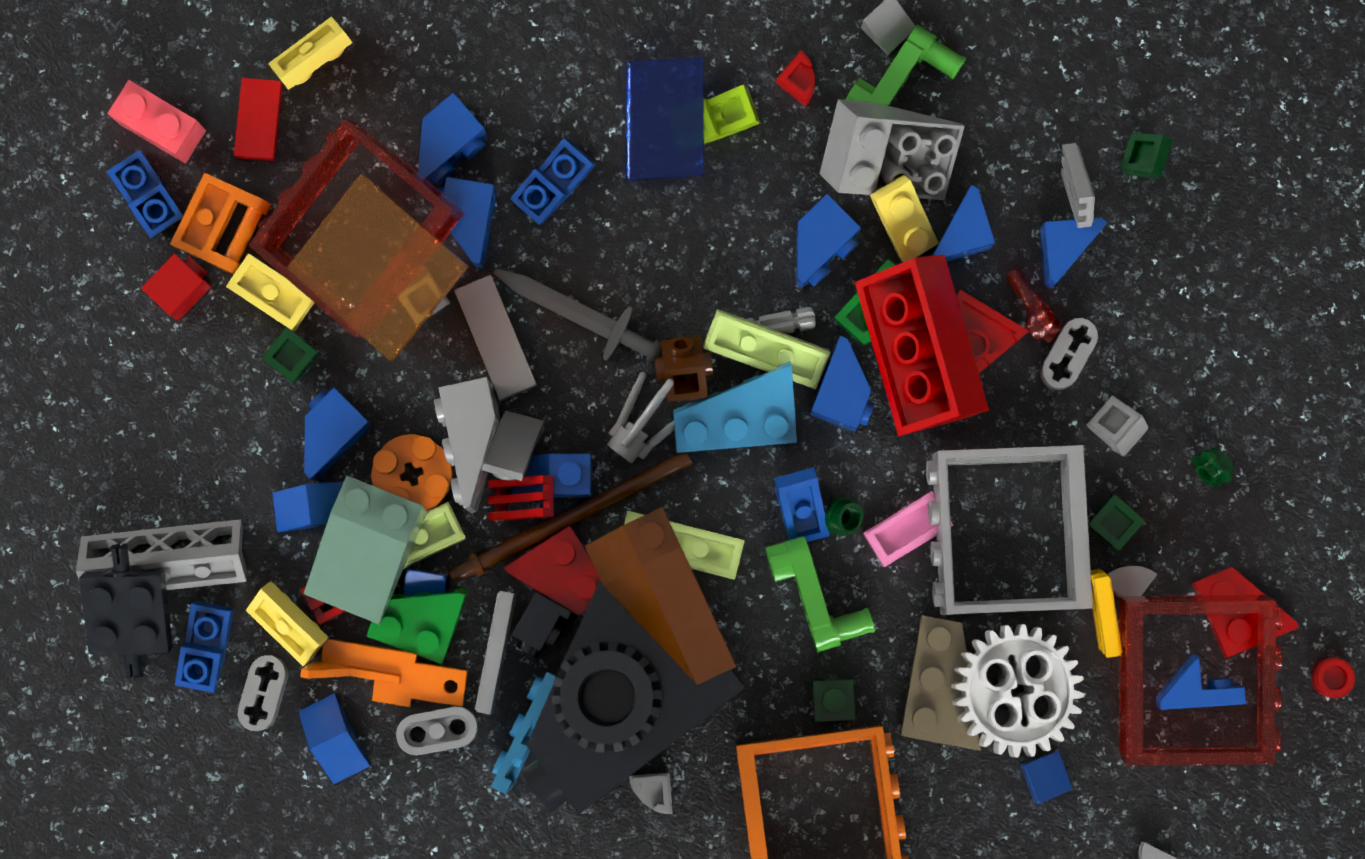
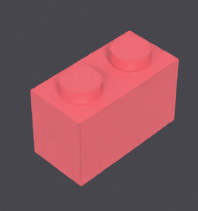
M128 80L107 113L119 125L185 164L206 132L196 119Z

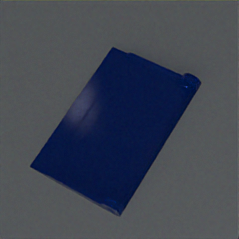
M704 57L626 62L625 180L640 181L641 179L704 176Z

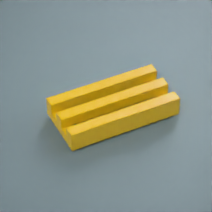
M1101 569L1091 570L1092 610L1098 648L1105 654L1106 658L1121 656L1122 647L1111 577Z

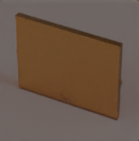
M360 174L329 215L322 219L321 225L292 260L287 269L389 361H394L426 319L433 315L434 309L469 266L365 175Z

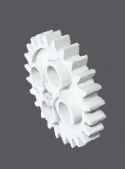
M1017 624L1013 635L1009 625H1003L1000 627V638L993 630L985 631L987 644L975 639L971 641L976 653L962 652L961 656L968 665L966 668H954V671L963 677L962 682L951 684V688L962 691V697L952 701V705L964 706L965 711L958 716V721H971L972 724L966 732L967 735L975 736L982 733L978 745L987 747L994 741L993 753L1002 755L1007 745L1009 755L1016 758L1019 757L1021 747L1025 754L1031 757L1035 756L1036 744L1043 751H1050L1048 738L1051 737L1055 741L1063 742L1064 737L1059 729L1061 727L1074 729L1075 726L1068 719L1070 713L1081 714L1082 712L1081 709L1073 705V699L1085 696L1084 693L1074 690V684L1084 679L1083 676L1071 675L1070 672L1078 664V661H1065L1064 656L1067 654L1069 647L1060 646L1056 649L1053 648L1057 636L1048 635L1041 640L1042 628L1034 627L1028 635L1026 625ZM1010 655H1013L1015 659L1013 663V668L1009 664L1008 657ZM1034 655L1039 659L1040 671L1032 678L1027 674L1026 662ZM996 663L1002 671V677L1000 682L993 686L988 682L986 672L991 664ZM1017 684L1023 685L1024 692L1019 693L1018 697H1013L1011 689H1015ZM1044 696L1048 701V711L1043 717L1039 718L1035 714L1034 703L1038 697ZM1004 703L1010 711V717L1006 724L1000 726L995 720V710ZM1022 712L1027 719V725L1024 727L1021 724Z

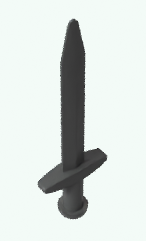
M501 269L494 270L495 276L517 294L608 339L603 355L605 361H608L613 356L620 344L647 356L646 361L655 362V357H662V347L659 340L652 342L628 329L634 311L632 306H628L619 320L615 321L528 276Z

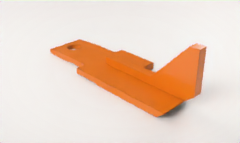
M327 639L322 647L321 661H313L302 668L300 677L310 679L352 676L374 680L372 701L411 707L412 699L463 707L468 670L416 662L417 653ZM446 681H455L458 686L457 691L448 692L445 688Z

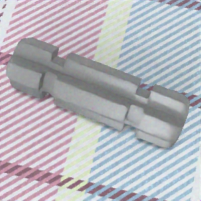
M811 307L796 309V313L784 311L759 316V320L755 321L753 318L746 319L785 334L794 333V329H799L800 331L811 330L816 326L815 314Z

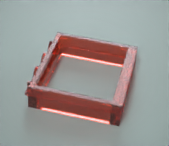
M345 119L335 132L329 131L326 137L327 143L319 154L313 155L306 161L302 168L303 174L296 184L288 187L278 199L279 206L270 217L263 219L258 224L261 229L248 246L353 337L369 338L461 220L465 212L363 126ZM360 143L433 204L435 208L353 311L281 249L280 245Z
M1268 595L1120 596L1119 634L1122 653L1119 656V757L1126 766L1275 764V752H1280L1281 732L1279 727H1275V712H1279L1282 706L1281 690L1279 687H1276V671H1280L1282 667L1281 649L1279 646H1276V630H1281L1282 611L1280 606H1276V600ZM1258 613L1257 748L1143 749V614Z

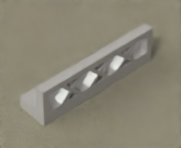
M241 519L81 536L76 573L79 579L84 572H105L112 569L111 551L104 557L90 558L91 550L110 549L112 545H122L124 543L129 546L130 567L143 571L164 570L166 590L246 582L247 567L242 554L244 527ZM232 535L231 543L219 545L210 543L218 536ZM188 539L191 541L189 545L182 549H172L170 547L178 540ZM137 545H151L143 553L133 554L130 552Z

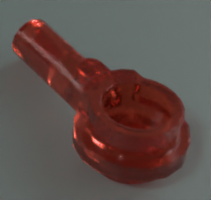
M1020 269L1010 272L1006 278L1017 297L1022 299L1027 308L1028 319L1025 320V324L1029 332L1037 340L1043 338L1045 341L1051 342L1055 339V334L1061 330L1058 318L1049 305L1041 299L1040 295L1037 292L1033 293Z

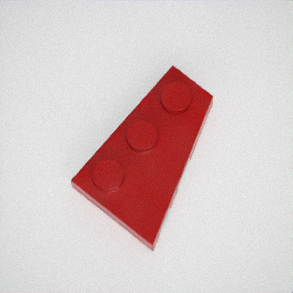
M962 290L956 295L978 373H981L1029 331Z

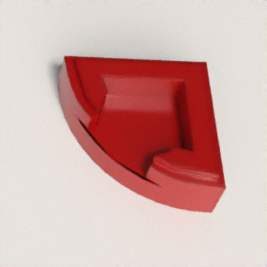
M800 50L776 79V84L807 107L815 89V74L810 59Z

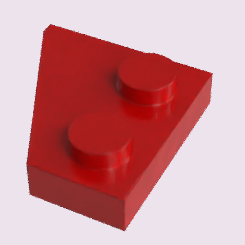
M570 526L504 567L510 575L578 616L586 612L600 581L591 558Z
M1233 567L1226 568L1192 583L1224 658L1231 657L1299 628L1298 623Z

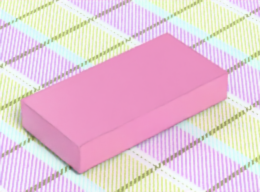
M933 491L863 533L883 567L937 536V526H930L928 517L929 501H936Z

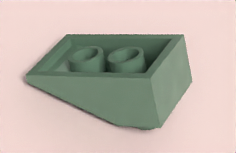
M346 476L330 513L304 595L380 625L427 514L425 508L420 504Z

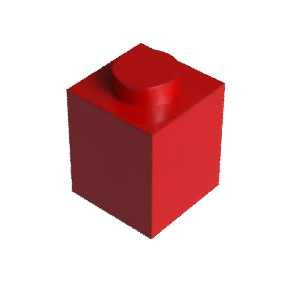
M174 253L141 289L169 316L179 321L211 286L203 279L207 272L193 258L189 256L184 261Z

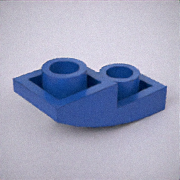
M563 138L540 168H536L531 172L510 199L538 225H541L569 197L597 164L568 138Z
M138 150L106 171L150 238H153L183 218L182 211L142 150Z
M200 601L191 603L185 643L180 647L175 686L211 693L216 692L227 650L234 608Z

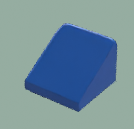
M407 569L404 596H411L416 592L432 591V594L446 593L449 576Z
M1059 751L1020 764L1031 797L1036 804L1073 790Z

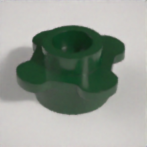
M1210 448L1209 450H1204L1201 453L1202 456L1195 455L1192 458V463L1196 468L1199 478L1212 487L1219 488L1222 486V482L1229 483L1232 480L1233 464L1230 458L1221 450Z

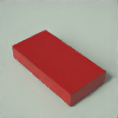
M242 78L234 156L236 158L276 162L284 85L281 81Z

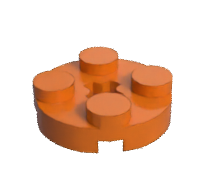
M408 434L390 440L376 453L373 459L371 479L373 486L420 504L426 511L438 507L449 492L451 479H453V467L450 463H447L444 449L430 438ZM412 464L414 468H422L423 475L418 477L419 484L416 486H412L409 481H402L401 475L406 472V466Z

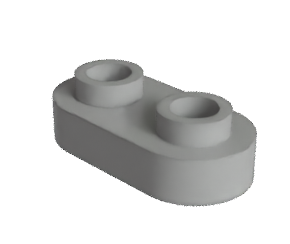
M460 706L414 714L400 722L396 731V739L400 748L410 755H423L460 748L470 744L477 736L478 720L471 710ZM455 719H461L465 723L466 728L461 735L455 734L451 729V724ZM416 726L422 727L425 730L426 735L422 742L414 741L411 736V732Z

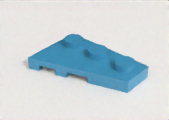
M791 361L779 365L777 369L758 377L756 375L748 378L743 383L720 393L717 391L708 395L707 398L698 399L673 410L677 453L797 443Z
M547 672L544 679L536 677L527 696V699L533 702L526 716L521 713L518 715L510 732V736L514 737V740L508 752L502 750L492 770L496 777L491 787L504 794L513 789L529 755L530 749L527 743L552 689L555 676H557L551 672Z

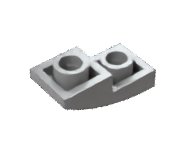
M505 411L492 439L482 470L493 473L495 477L502 480L510 481L516 479L522 481L530 466L532 453L541 436L544 421Z

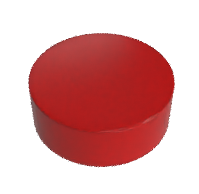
M1328 657L1315 664L1311 673V682L1314 689L1320 695L1327 698H1341L1353 689L1355 673L1352 666L1344 659Z

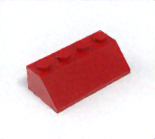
M945 255L913 258L855 282L898 437L959 421L989 410Z

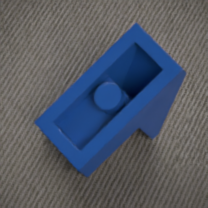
M814 467L774 478L776 484L775 493L788 539L791 540L804 536L806 541L810 542L830 536L825 523V512Z
M1194 653L1156 696V703L1161 710L1246 704L1245 687L1240 683H1233V677L1208 678V685L1202 686L1200 659Z

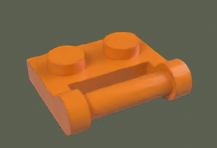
M204 173L170 245L234 275L241 265L239 263L262 214L267 215L271 204L253 194ZM240 203L248 208L225 256L215 252L237 204Z

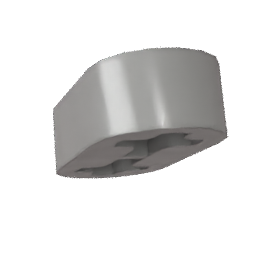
M1075 318L1061 329L1040 368V378L1048 388L1064 390L1076 381L1098 340V332L1092 322L1084 318ZM1081 327L1085 330L1084 337L1089 340L1088 344L1081 343L1072 352L1068 350L1073 341V337L1068 334L1069 330L1075 332ZM1065 356L1070 359L1065 367V372L1069 374V378L1062 377L1059 381H1055L1052 379L1054 372L1049 369L1050 364L1053 366L1058 365Z
M264 655L258 657L249 669L238 707V718L243 727L250 731L268 729L277 718L289 673L287 664L277 656ZM272 662L274 663L273 670L279 672L278 679L270 680L267 690L264 691L262 687L265 679L264 676L259 674L260 667H268L269 663ZM260 695L265 696L262 710L268 712L266 719H259L257 724L253 723V716L248 714V708L257 706Z

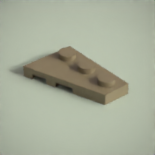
M923 615L920 617L900 736L981 751V747L978 745L979 734L969 736L966 733L972 722H961L957 719L965 711L964 706L952 705V701L962 697V691L951 688V684L962 682L963 679L962 676L954 671V668H966L968 665L961 656L962 652H966L962 623Z

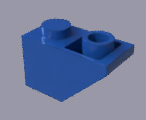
M454 93L428 113L422 121L418 175L427 188L433 183L439 185L446 181V177H450L455 171L453 166L464 157L468 160L477 155L484 148L485 143L483 141L488 137L483 126Z
M828 194L798 221L796 285L801 290L808 283L813 287L819 284L831 271L827 265L837 255L844 259L860 243L856 237L859 235L861 227Z

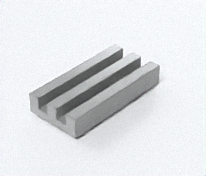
M1076 143L1062 145L1064 156L1061 162L1063 166L1061 177L1077 228L1090 227L1094 220L1095 195L1079 145L1077 146Z

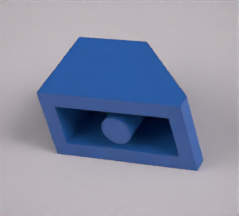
M446 177L445 188L439 187L437 190L435 211L440 212L441 220L474 267L484 270L497 197L496 188L493 184Z
M840 336L810 416L855 432L859 423L867 425L875 403L868 401L871 389L848 339Z
M335 388L329 393L326 390L320 392L308 405L311 411L305 416L304 473L315 482L373 427V424Z
M591 454L532 455L530 466L524 477L553 476L554 498H592L593 458ZM543 485L512 488V494L543 492Z

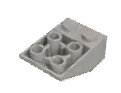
M838 99L820 175L838 193L870 195L905 175L910 179L918 198L945 200L964 125L879 103Z
M487 377L438 387L440 398L434 399L438 422L442 423L443 427H447L449 438L442 439L447 463L455 466L457 478L451 479L454 500L460 506L463 505V508L470 513L478 511L488 472L482 470L483 464L501 421L494 386Z

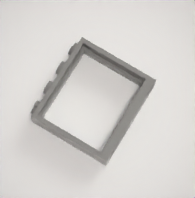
M1083 445L944 450L932 454V461H927L926 478L928 485H934L936 501H929L928 517L930 526H937V542H931L930 557L932 566H938L939 582H933L932 596L934 606L940 607V615L1093 608ZM1060 461L1068 597L955 602L948 466Z

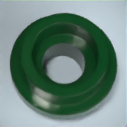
M848 496L834 498L828 505L825 513L827 529L832 534L838 536L855 533L863 521L861 506Z

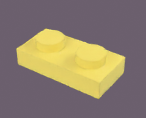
M330 17L268 64L286 88L290 90L295 85L306 82L312 73L324 63L338 58L352 41L338 23Z
M905 175L870 194L894 249L903 262L913 259L939 244L910 179Z
M249 253L226 285L228 289L294 332L317 300L314 296Z
M271 581L260 589L246 609L302 666L314 658L328 639V636L319 626L304 614Z

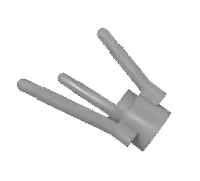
M640 372L616 424L609 431V434L613 437L607 445L630 463H633L638 456L644 460L657 444L675 431L673 420L646 443L644 441L648 435L641 431L673 387L674 381L672 379H668L636 423L633 425L631 422H628L625 426L647 376L645 372Z

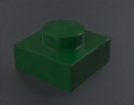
M1131 133L1120 170L1129 176L1161 178L1172 140L1161 134Z
M286 327L261 358L295 385L320 353Z
M1113 494L1088 522V528L1118 552L1142 526L1145 520L1118 496Z
M853 679L812 681L814 722L856 720Z

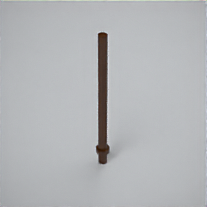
M681 452L478 555L476 552L469 554L468 560L448 569L449 574L455 584L474 574H477L479 577L486 573V568L693 464L687 452Z

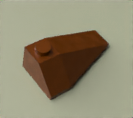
M663 507L622 525L585 546L603 586L697 685L736 667Z

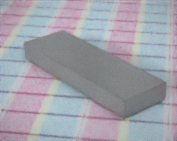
M486 276L455 289V294L499 400L503 401L536 387V381L492 276Z
M504 591L497 593L475 706L476 712L489 715L494 714L517 594Z

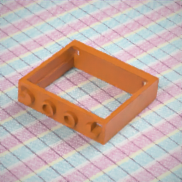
M877 725L736 744L751 859H768L754 755L870 740L886 859H909L908 856H901L899 840L906 839L903 815H895L893 799L900 798V789L897 774L889 773L888 758L894 757L891 733L884 734L883 726Z

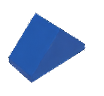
M972 185L968 189L933 256L945 255L947 262L990 250L995 243L979 189Z
M1102 217L1094 218L1092 226L1077 228L1075 220L1044 222L1039 228L1044 285L1051 289L1108 222Z
M344 482L304 484L273 492L277 532L326 526Z
M336 693L299 711L309 749L333 784L371 766Z

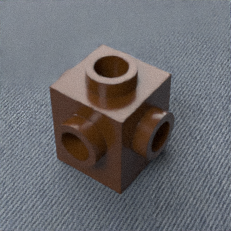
M701 336L662 340L663 357H655L657 382H666L668 379L674 381L673 387L667 393L668 402L707 398L706 376L713 375L711 351L703 352Z

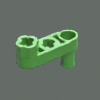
M917 24L877 87L875 88L859 78L845 100L874 102L891 106L918 62L921 64L925 61L953 80L964 64L966 57H962L936 41L938 36Z
M804 536L765 547L775 582L791 577L795 579L817 653L841 646V641L875 632L868 608L836 618L828 614L811 553Z

